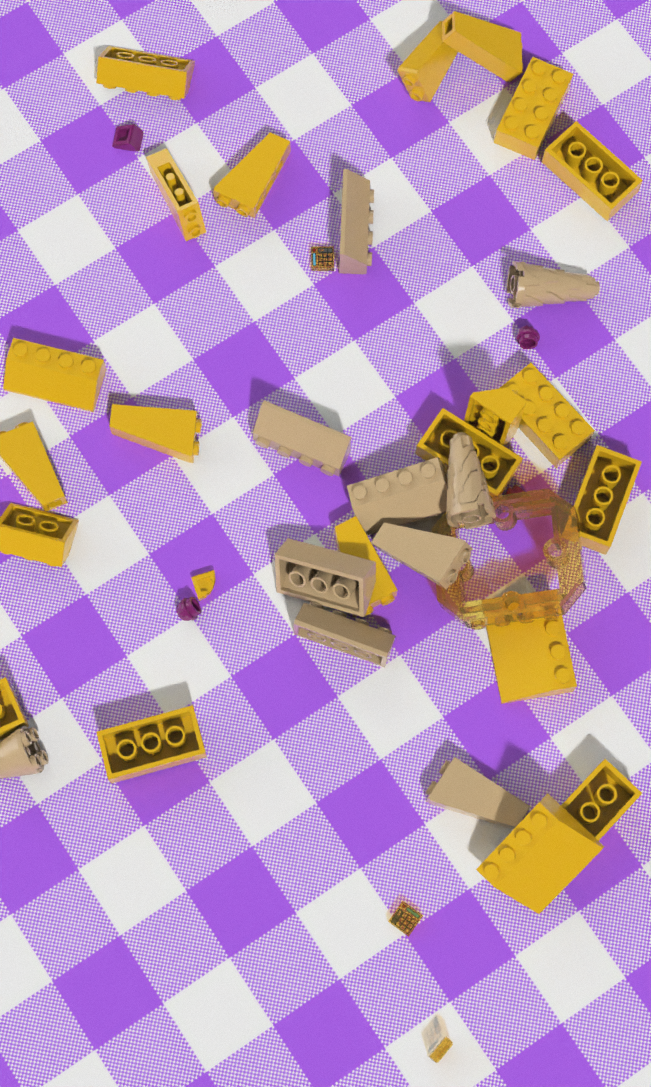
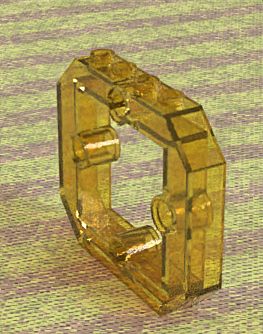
M549 488L491 497L495 507L496 518L492 517L493 522L489 524H495L502 531L515 527L517 520L551 515L554 538L549 539L544 544L543 553L550 567L558 571L559 589L525 594L508 591L501 597L465 602L464 582L469 581L473 577L475 570L469 559L465 568L458 572L456 581L447 590L436 584L437 601L441 608L464 626L473 630L484 629L487 625L503 627L509 625L510 622L517 621L520 623H531L534 619L539 618L554 620L561 615H565L587 589L576 508ZM445 512L431 528L432 533L460 539L459 529L465 527L464 523H458L459 529L449 526L446 517L447 512ZM501 513H509L506 518H498ZM556 550L563 551L558 557L551 556ZM513 602L519 603V605H518V607H517L516 609H514V610H508V609H507L508 606H509L511 603H513Z

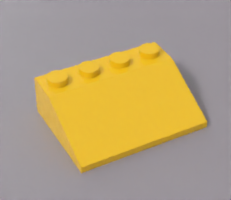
M557 592L534 595L483 609L501 704L573 692L576 689L577 683Z
M547 793L476 870L493 887L540 914L605 846Z

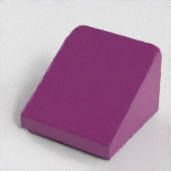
M135 124L117 126L112 147L122 150L140 151L144 132Z

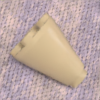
M19 727L0 742V779L39 774L44 770V765L49 763L46 752L40 748L38 743L39 735L34 727Z

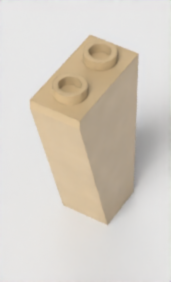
M383 523L371 542L383 553L446 590L456 581L459 570L463 564L468 562L473 550L463 539L389 523Z
M456 757L451 762L445 761L439 771L442 777L438 783L432 781L425 792L429 795L426 802L431 805L509 829H514L522 821L530 808L528 804Z

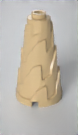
M513 261L514 266L510 265L507 293L513 294V298H507L510 308L587 301V299H593L595 295L599 294V282L587 274L544 268V266L527 264L523 261Z
M464 432L456 433L450 440L449 468L447 470V523L449 526L458 529V523H464L465 529L482 527L493 522L492 517L496 518L495 507L489 494L485 475L481 470L472 438Z

